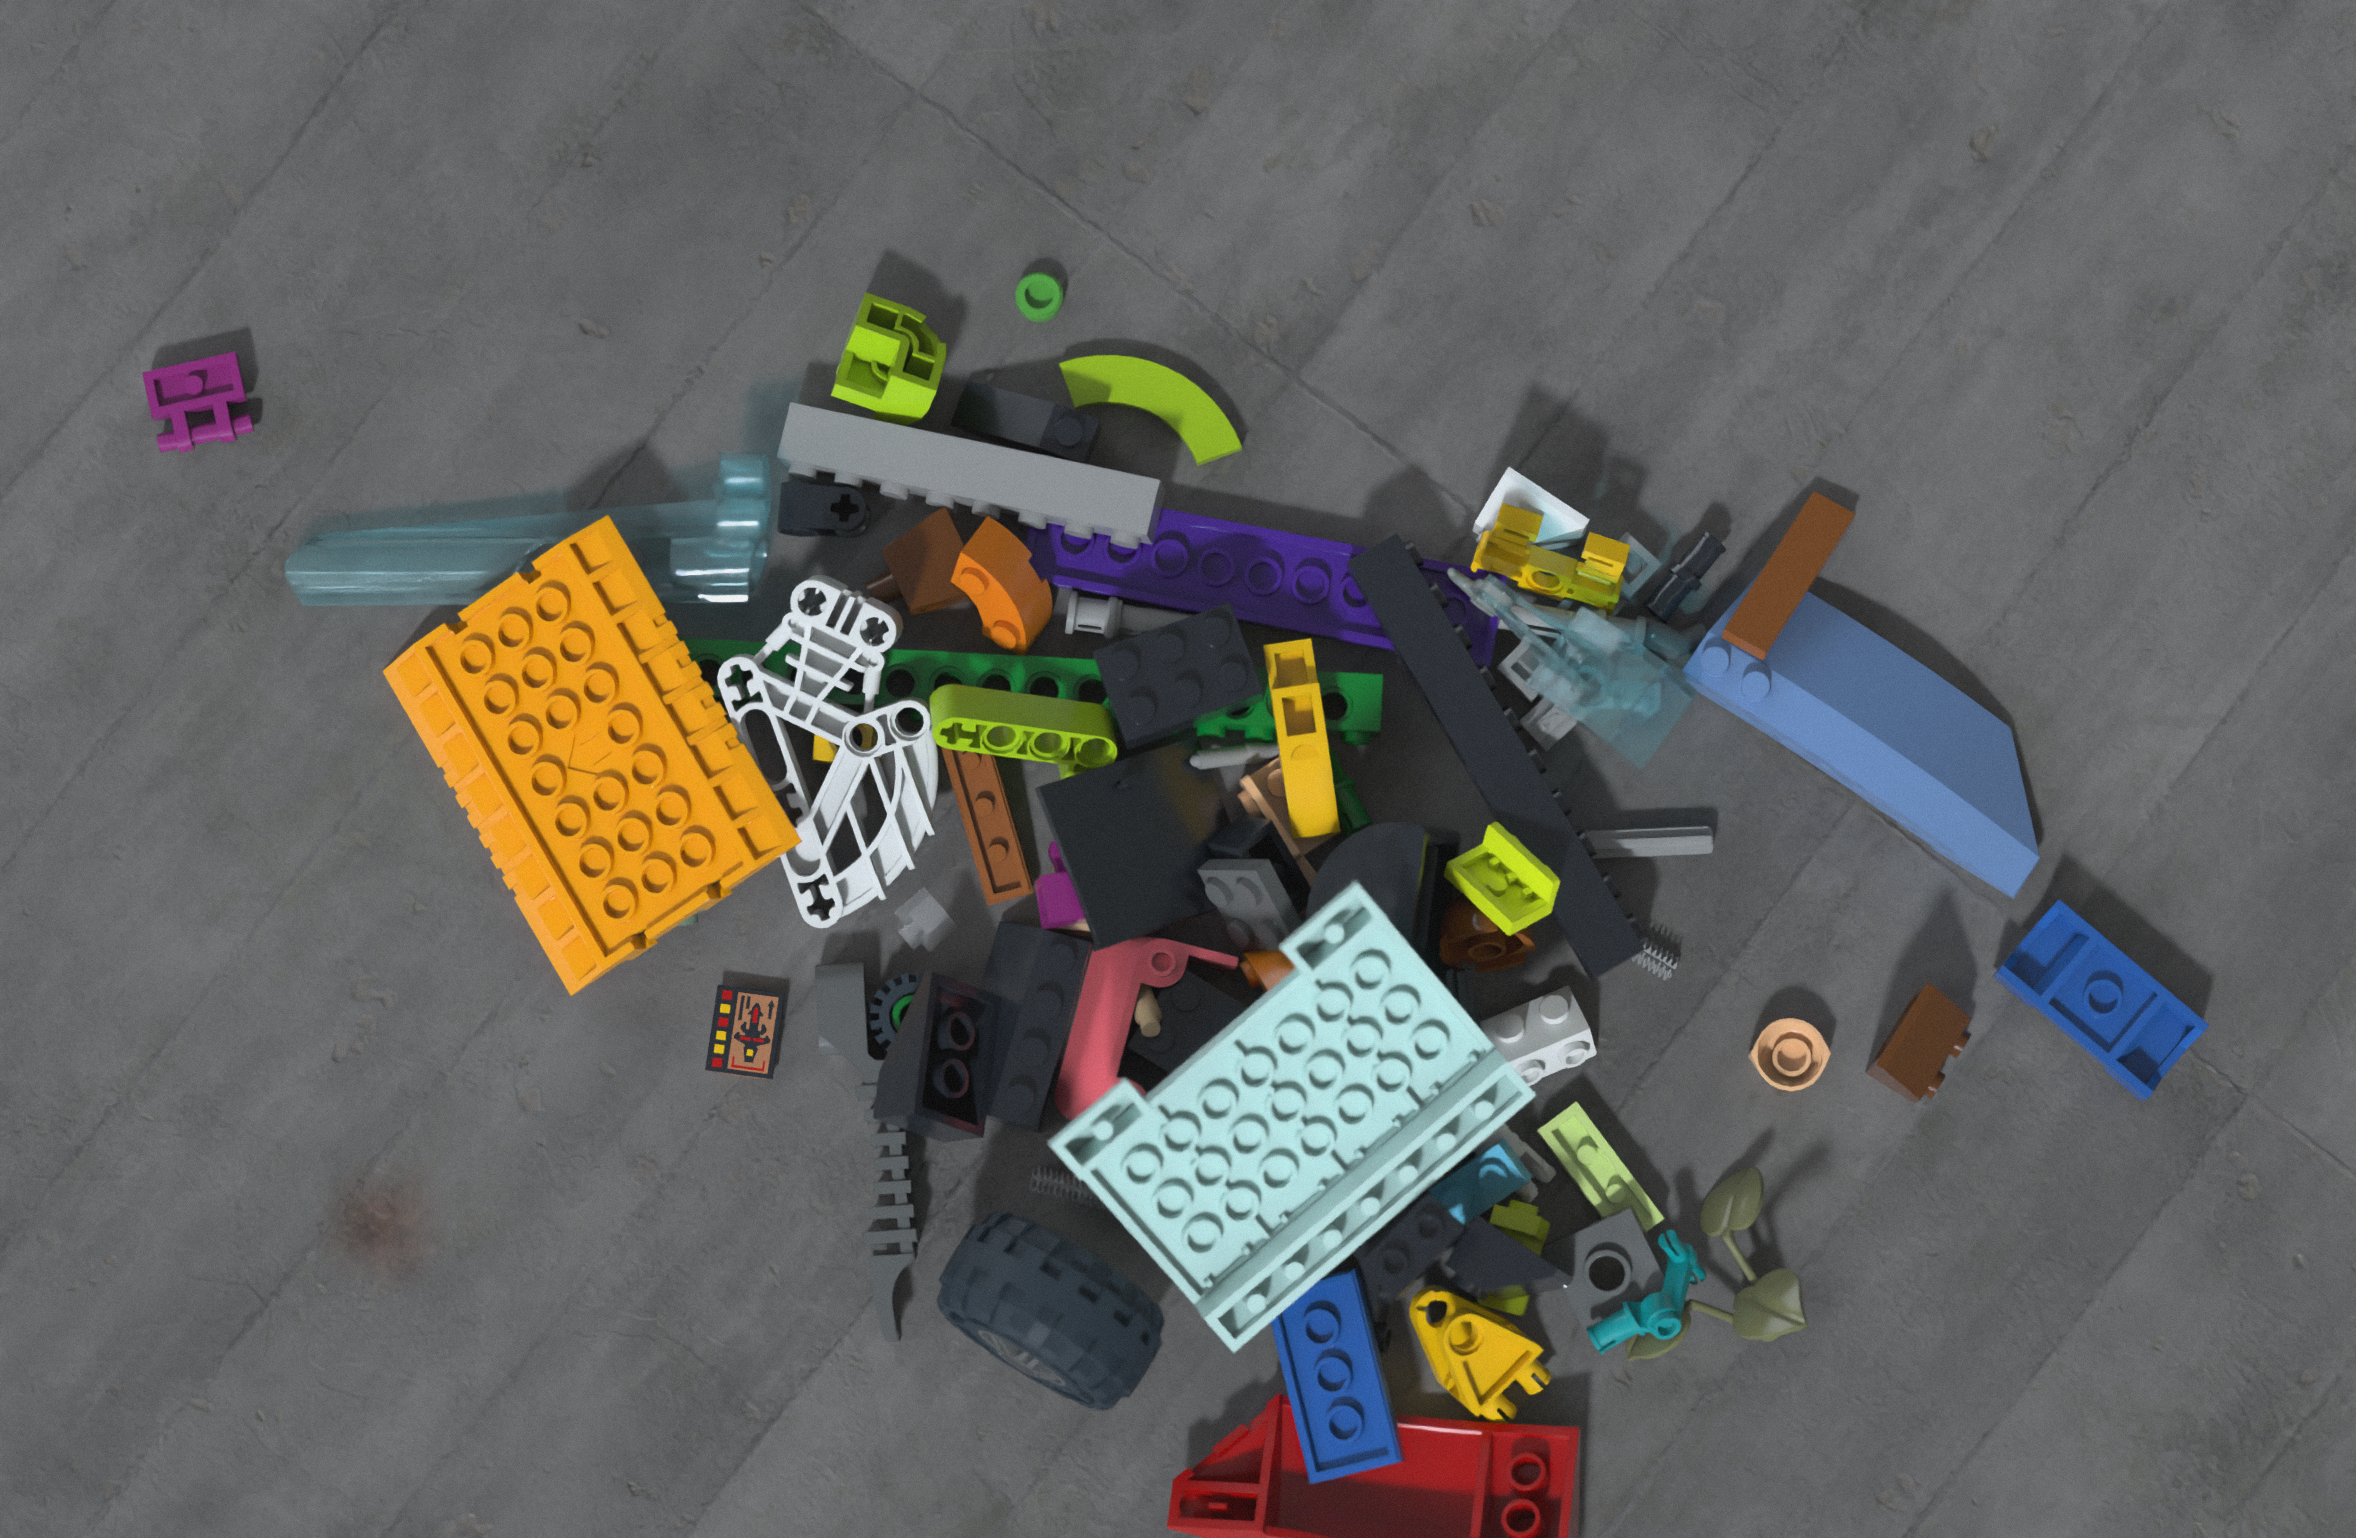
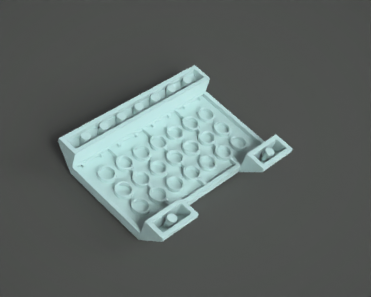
M1356 881L1350 884L1279 945L1296 968L1151 1092L1144 1096L1124 1077L1048 1142L1050 1147L1074 1174L1088 1184L1191 1300L1203 1319L1233 1353L1536 1096L1528 1084L1496 1049Z

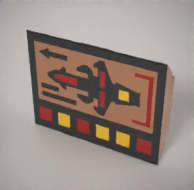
M718 984L705 1070L728 1075L773 1080L785 993Z

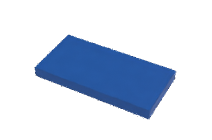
M1352 1269L1322 1277L1271 1321L1310 1484L1406 1461L1360 1270Z

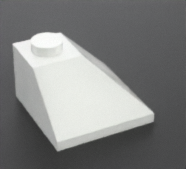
M1508 467L1476 519L1473 532L1479 535L1476 540L1478 543L1484 531L1492 532L1502 503L1543 516L1536 541H1529L1528 545L1553 550L1578 545L1585 535L1589 519L1511 467Z

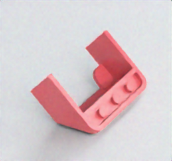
M1139 936L1096 952L1092 949L1055 1090V1104L1061 1115L1073 1121L1122 1079L1117 1077L1141 984L1157 988L1170 987L1182 978L1187 962L1236 975L1239 958L1168 939ZM1128 1080L1144 1096L1147 1095L1139 1084Z

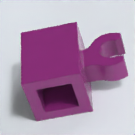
M1052 841L1049 844L1048 855L1054 866L1055 873L1041 875L1035 881L1042 929L1086 924L1087 922L1056 842Z

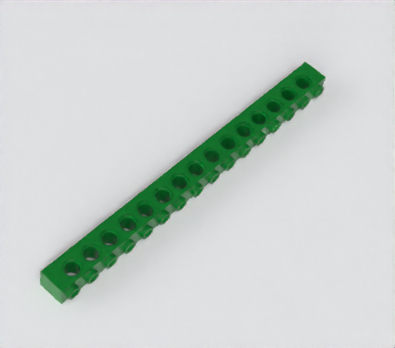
M678 638L680 642L682 640L685 642L691 652L688 654L691 661H696L700 669L708 665L721 667L725 661L737 654L745 653L755 656L767 644V642ZM785 643L778 652L773 650L762 662L763 667L793 681L798 668L785 662L786 654L792 653L800 657L802 644ZM887 649L883 652L886 657V663L881 672L879 694H875L874 708L913 696L921 698L929 704L930 696L936 690L938 683L949 677L958 679L964 686L985 688L991 681L1002 680L1011 687L1010 692L1032 695L1033 689L1038 684L1047 682L1055 685L1059 690L1057 698L1080 701V693L1087 686L1097 685L1103 689L1104 686L1094 659ZM736 664V672L730 676L732 684L741 683L744 688L746 697L742 700H737L741 708L752 700L763 698L760 691L750 696L749 690L745 686V678L751 670L743 671L740 665ZM850 668L847 671V673L843 676V678L849 673L856 672L864 675V673ZM1255 668L1264 692L1262 702L1251 705L1249 710L1242 715H1232L1229 713L1188 729H1197V736L1207 738L1226 737L1227 730L1245 731L1246 739L1273 740L1276 729L1271 708L1272 703L1266 668ZM1316 671L1322 702L1327 698L1334 697L1342 700L1347 708L1346 714L1338 720H1329L1324 717L1327 736H1341V743L1346 745H1369L1370 738H1379L1381 731L1383 674ZM906 675L915 682L913 691L908 696L902 698L892 696L888 692L890 681L896 676ZM719 685L711 687L715 693L712 696L716 703L720 702L725 712H728ZM835 686L826 697L853 711H861L863 713L865 693L863 692L856 695H848ZM1106 697L1102 705L1108 708L1113 716L1115 733H1121L1108 697ZM906 707L899 712L901 714H909V721L924 723L921 712L916 708Z

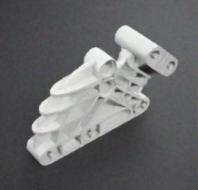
M824 575L812 576L796 586L790 599L792 611L784 616L782 623L766 638L767 644L755 656L745 653L733 656L723 663L717 676L718 685L731 722L739 734L737 738L741 744L744 743L761 772L762 769L746 728L745 717L749 710L759 709L764 711L771 720L787 765V774L783 780L779 781L770 780L763 772L762 774L772 791H779L793 783L795 790H790L786 796L792 808L800 807L802 810V814L796 819L797 825H793L802 842L780 856L800 914L805 922L816 928L830 927L839 918L867 904L877 895L881 901L887 899L885 889L900 875L906 865L909 870L916 868L913 855L920 845L925 832L927 831L929 836L935 835L931 816L938 784V752L932 734L929 704L923 699L913 696L874 708L875 694H879L881 672L886 663V657L883 652L889 649L902 634L903 622L900 614L893 607L873 597L866 599L862 597V592L858 590L852 592L848 590V585ZM812 587L816 588V594L822 591L826 596V601L820 605L821 611L816 610V604L810 607L806 600V597L812 593ZM873 617L879 618L878 624L885 621L888 625L889 630L883 634V640L877 639L878 634L871 636L868 631V627L874 622ZM790 638L802 644L800 657L788 653L785 662L798 668L795 682L765 669L762 665V662L773 650L778 652ZM736 664H739L743 671L751 670L753 673V678L747 682L750 696L760 691L763 698L752 700L741 708L737 700H742L746 697L744 688L741 683L732 684L730 676L736 672ZM850 668L864 673L862 692L865 693L863 713H857L826 698L835 686L845 691L852 689L855 684L843 678ZM906 707L919 710L924 719L923 728L914 733L903 730L898 723L900 710ZM783 719L840 745L814 803L811 800ZM861 723L873 726L878 733L876 746L868 749L859 747L853 740V728ZM894 751L896 771L893 796L878 757ZM869 765L887 812L885 822L871 845L854 800V796ZM779 794L776 798L784 809L785 802L782 794ZM847 813L862 854L847 867L837 872L829 849ZM823 874H826L828 880H823L819 885L824 899L833 898L835 904L829 910V915L826 916L822 909L814 910L812 908V904L817 899V891L814 884L810 885L807 889L803 886V883L813 882Z

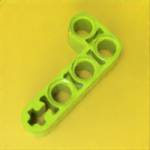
M957 684L941 686L933 691L930 696L929 706L933 738L938 745L947 749L1056 763L1059 767L1060 780L1114 763L1117 756L1113 716L1110 710L1103 705Z

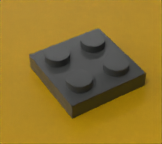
M1209 859L1197 869L1205 884V892L1208 898L1217 906L1227 925L1226 929L1230 939L1238 945L1240 950L1282 951L1279 945L1303 925L1269 859Z

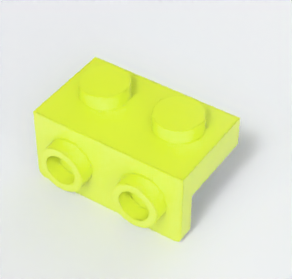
M1498 822L1487 826L1481 845L1447 862L1444 877L1508 936L1551 914L1560 884L1559 878L1553 871L1536 858L1514 835H1511Z

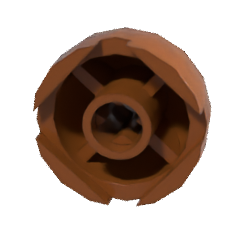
M1463 893L1447 904L1438 923V953L1441 961L1451 968H1461V961L1477 963L1475 972L1506 970L1527 960L1526 951L1530 950L1532 953L1535 951V936L1532 924L1508 936Z

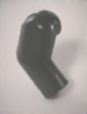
M1647 616L1643 645L1666 659H1676L1696 651L1708 632L1703 623L1679 632L1662 623L1661 618Z

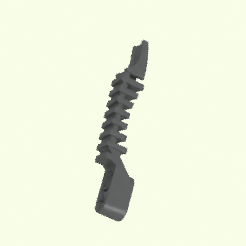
M851 962L815 965L820 1055H843L864 1074L865 1085L855 1086V1098H858V1101H875L879 1071L884 1060H874L870 1056L865 963ZM874 1109L864 1110L865 1122H868V1125L887 1124V1133L870 1134L871 1146H874V1149L889 1148L890 1157L873 1158L874 1170L877 1173L892 1172L893 1181L873 1182V1193L876 1197L895 1196L896 1205L869 1207L870 1219H873V1222L897 1220L898 1230L862 1232L863 1244H866V1246L900 1244L901 1254L869 1256L873 1297L884 1339L888 1343L900 1342L895 1309V1293L901 1276L916 1261L914 1243H919L918 1230L912 1229L911 1219H916V1207L909 1203V1195H914L913 1182L907 1180L906 1171H911V1161L908 1156H904L903 1147H908V1134L902 1132L901 1128L873 1119Z

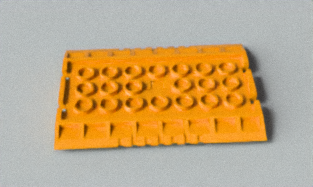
M606 515L558 543L531 562L535 570L530 573H515L460 611L458 615L461 621L456 624L443 623L414 643L382 671L438 768L442 766L446 774L443 777L450 788H455L457 792L455 797L461 808L466 807L469 813L467 818L474 829L477 827L481 833L479 839L485 849L489 848L493 855L490 858L497 869H502L504 873L502 878L508 889L513 888L517 895L514 897L516 903L570 996H573L625 960L635 959L659 943V937L698 911L708 910L732 894V888L802 842L744 743L741 744L736 737L739 734L733 723H728L725 715L727 713L720 702L716 703L712 695L715 693L708 681L704 683L700 676L702 671L697 662L691 661L688 655L691 652L683 640L680 642L676 635L678 630L672 620L668 621L665 617V608L610 515Z

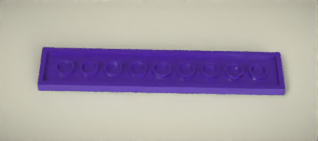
M1161 508L1153 545L1140 542L1137 549L1113 544L1110 542L1111 536L1094 532L1091 539L1075 537L1064 532L1065 526L1047 523L1045 529L1032 527L1028 529L1025 546L1032 554L1028 561L1039 579L1046 578L1049 586L1109 598L1113 596L1118 597L1119 600L1199 614L1230 602L1236 620L1240 623L1395 652L1346 570L1349 560L1370 548ZM1422 558L1424 565L1418 569L1427 584L1435 581L1443 592L1449 604L1443 611L1452 626L1459 622L1468 634L1473 644V648L1469 649L1468 653L1475 665L1478 667L1485 664L1488 670H1490L1498 629V615L1491 617L1470 602L1471 597L1448 577L1447 570L1455 568L1473 581L1476 579L1484 581L1486 577L1491 575L1504 585H1506L1507 577L1483 569H1477V572L1474 573L1471 567Z

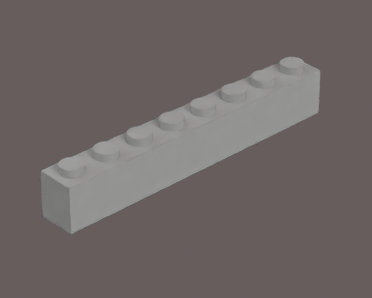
M792 402L789 405L777 453V458L780 462L789 468L788 474L801 479L816 480L817 474L834 477L833 483L841 487L861 490L862 484L880 487V494L901 500H906L908 493L926 497L925 503L938 508L946 507V509H953L954 503L971 506L973 514L985 518L989 516L992 519H999L1000 513L1018 516V523L1037 529H1045L1047 523L1065 526V533L1079 538L1091 539L1094 532L1111 536L1110 542L1133 549H1137L1140 542L1153 545L1166 491L1159 479Z

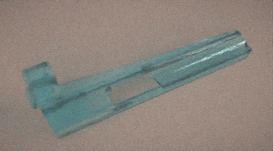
M718 452L720 456L719 481H714L713 484L716 499L314 535L300 545L284 563L285 577L302 606L471 605L509 577L520 572L525 561L541 545L558 544L606 515H610L624 541L641 550L644 557L640 568L661 603H748L750 593L755 592L762 581L769 555L770 541L769 534L767 533L771 516L769 459L767 452Z

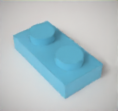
M1503 1137L1429 1187L1428 1190L1465 1225L1473 1220L1476 1215L1479 1216L1494 1206V1204H1497L1528 1183L1532 1175Z

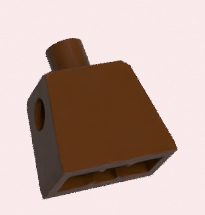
M946 507L937 510L881 550L890 571L864 583L870 597L885 604L902 597L912 617L972 601L963 590L951 582L964 545Z

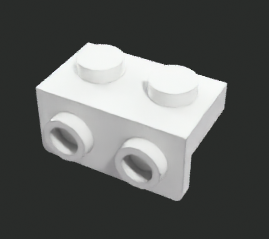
M1569 985L1480 1022L1482 1032L1528 1086L1562 1069L1576 1067L1597 1053L1590 1027Z

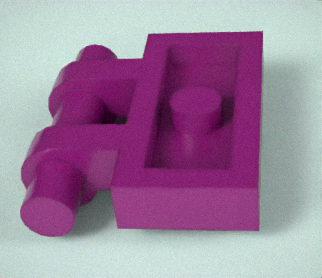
M236 352L142 372L151 418L155 422L170 418L172 420L174 431L156 435L161 453L179 449L180 453L195 450V445L220 439L222 444L237 441V435L255 432L250 413L232 417L231 404L248 401L239 355ZM209 409L214 410L216 421L190 426L188 414Z

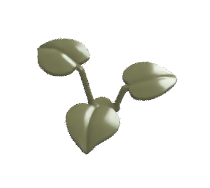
M1755 1166L1744 1168L1719 1183L1706 1197L1699 1216L1700 1226L1707 1235L1717 1236L1723 1233L1724 1242L1753 1287H1746L1736 1295L1733 1301L1734 1313L1695 1299L1687 1301L1685 1299L1679 1333L1669 1339H1658L1652 1333H1647L1644 1336H1640L1637 1333L1626 1340V1356L1630 1362L1636 1359L1656 1358L1674 1349L1688 1332L1691 1323L1690 1311L1698 1310L1730 1322L1735 1332L1744 1339H1761L1765 1342H1770L1781 1335L1808 1327L1803 1307L1802 1285L1798 1275L1790 1269L1780 1268L1765 1274L1759 1279L1734 1239V1230H1744L1752 1225L1763 1204V1176L1761 1171Z

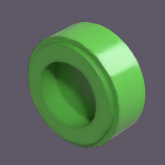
M1044 272L1031 273L1024 277L1017 286V307L1021 314L1031 321L1045 322L1051 320L1062 308V287L1058 280L1050 274Z

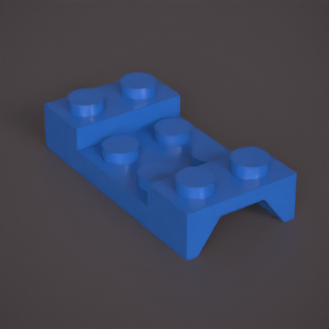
M2060 899L2052 904L1992 975L2028 1007L2033 1006L2105 1067L2104 1071L2141 1102L2151 1096L2161 1079L2209 1026L2208 1023Z

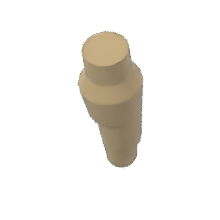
M1141 984L1135 1006V1020L1140 1025L1144 1036L1153 1037L1160 1032L1162 1013L1158 1002L1155 1000L1151 986Z

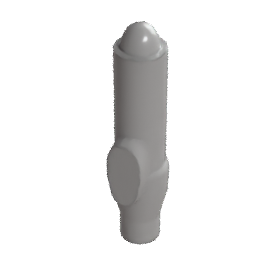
M1247 742L1243 745L1198 750L1196 754L1191 756L1189 762L1200 770L1238 764L1260 763L1270 758L1279 757L1278 742Z

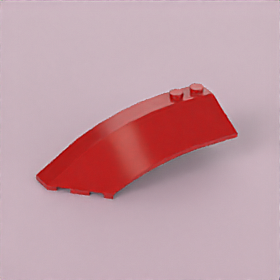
M1280 1392L1265 1404L1267 1408L1247 1425L1240 1424L1213 1446V1452L1193 1469L1188 1467L1173 1479L1167 1519L1168 1529L1204 1538H1578L1581 1430L1579 1427L1486 1423L1395 1414L1406 1461L1310 1484L1289 1396H1284Z

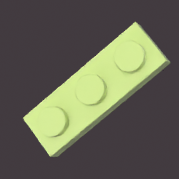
M1577 1101L1537 1130V1133L1601 1218L1633 1205L1646 1232L1665 1219Z

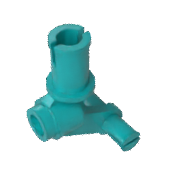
M1666 1231L1669 1240L1664 1233L1658 1238L1659 1246L1668 1254L1662 1292H1654L1642 1302L1626 1300L1622 1302V1309L1594 1325L1586 1327L1592 1343L1601 1355L1637 1333L1640 1336L1652 1333L1658 1339H1669L1679 1333L1689 1283L1691 1285H1698L1696 1276L1702 1283L1706 1278L1707 1272L1698 1263L1697 1252L1690 1244L1683 1243L1675 1231Z

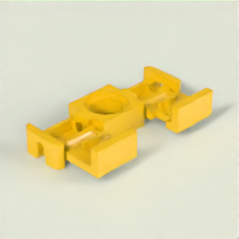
M1502 503L1492 532L1484 531L1475 550L1471 570L1476 573L1477 569L1480 568L1499 573L1518 581L1517 587L1561 602H1563L1564 597L1586 602L1606 610L1607 615H1611L1620 597L1624 582V576L1621 573L1626 564L1631 545L1589 532L1581 558L1586 559L1583 563L1577 559L1535 545H1528L1529 541H1536L1543 516ZM1540 571L1549 572L1555 576L1547 575Z

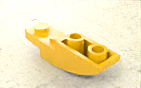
M1311 638L1263 645L1292 840L1340 833L1335 789Z

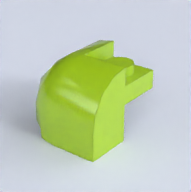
M865 292L839 361L831 396L873 410V420L902 426L912 424L920 420L929 410L937 392L946 359V343H941L937 334L924 323L927 316L910 307Z

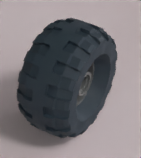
M1010 1212L989 1213L981 1224L972 1225L952 1254L939 1278L942 1285L936 1299L939 1311L945 1315V1318L953 1326L962 1331L966 1337L1036 1383H1040L1053 1392L1078 1402L1080 1405L1096 1408L1098 1411L1112 1409L1121 1397H1129L1134 1392L1163 1343L1160 1336L1165 1324L1162 1309L1150 1299V1296L1144 1290L1128 1280L1125 1275L1114 1267L1109 1266L1083 1247H1079L1049 1228L1046 1229L1032 1220L1022 1216H1015Z

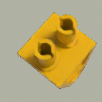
M1438 1285L1424 1287L1412 1299L1409 1308L1410 1319L1437 1382L1477 1417L1482 1414L1489 1423L1508 1424L1497 1412V1409L1499 1408L1511 1420L1515 1418L1517 1407L1502 1394L1514 1379L1530 1395L1543 1390L1531 1377L1532 1374L1538 1377L1546 1386L1549 1383L1551 1372L1536 1359L1543 1351L1541 1347L1502 1315ZM1433 1300L1445 1301L1447 1311L1443 1319L1437 1323H1428L1426 1321L1427 1312L1425 1311L1427 1305Z

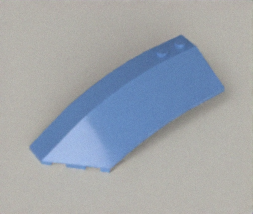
M1758 574L1708 631L1683 668L1682 672L1686 684L1767 734L1858 794L1929 844L1936 852L2014 899L2040 861V856L2011 728L1935 672L1810 592H1807L1764 661L1721 638L1724 628L1759 576Z

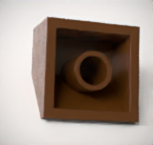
M1927 982L1914 993L1865 1073L1914 1104L1920 1101L1923 1095L1931 1099L1946 1076L1939 1069L1947 1056L1950 1054L1957 1058L1971 1036V1033L1965 1030L1971 1017L1936 987Z

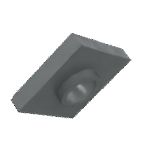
M1633 1205L1547 1242L1543 1246L1550 1263L1573 1278L1569 1287L1563 1289L1585 1334H1588L1586 1327L1594 1325L1622 1309V1302L1626 1300L1642 1302L1650 1294L1662 1292L1666 1272ZM1602 1256H1611L1619 1260L1625 1270L1623 1283L1619 1287L1610 1288L1609 1290L1596 1286L1597 1283L1590 1276L1589 1272L1592 1262Z

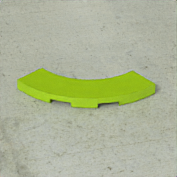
M1094 355L1059 363L1075 410L1097 405H1118L1130 408L1136 407L1160 418L1163 423L1168 425L1183 440L1197 466L1242 450L1235 430L1217 404L1200 387L1165 366L1140 358L1120 355Z

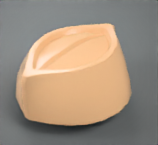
M1786 1018L1769 1024L1761 1032L1753 1049L1748 1054V1058L1770 1085L1781 1090L1795 1091L1812 1085L1819 1078L1830 1057V1050L1820 1032L1813 1025L1803 1020Z

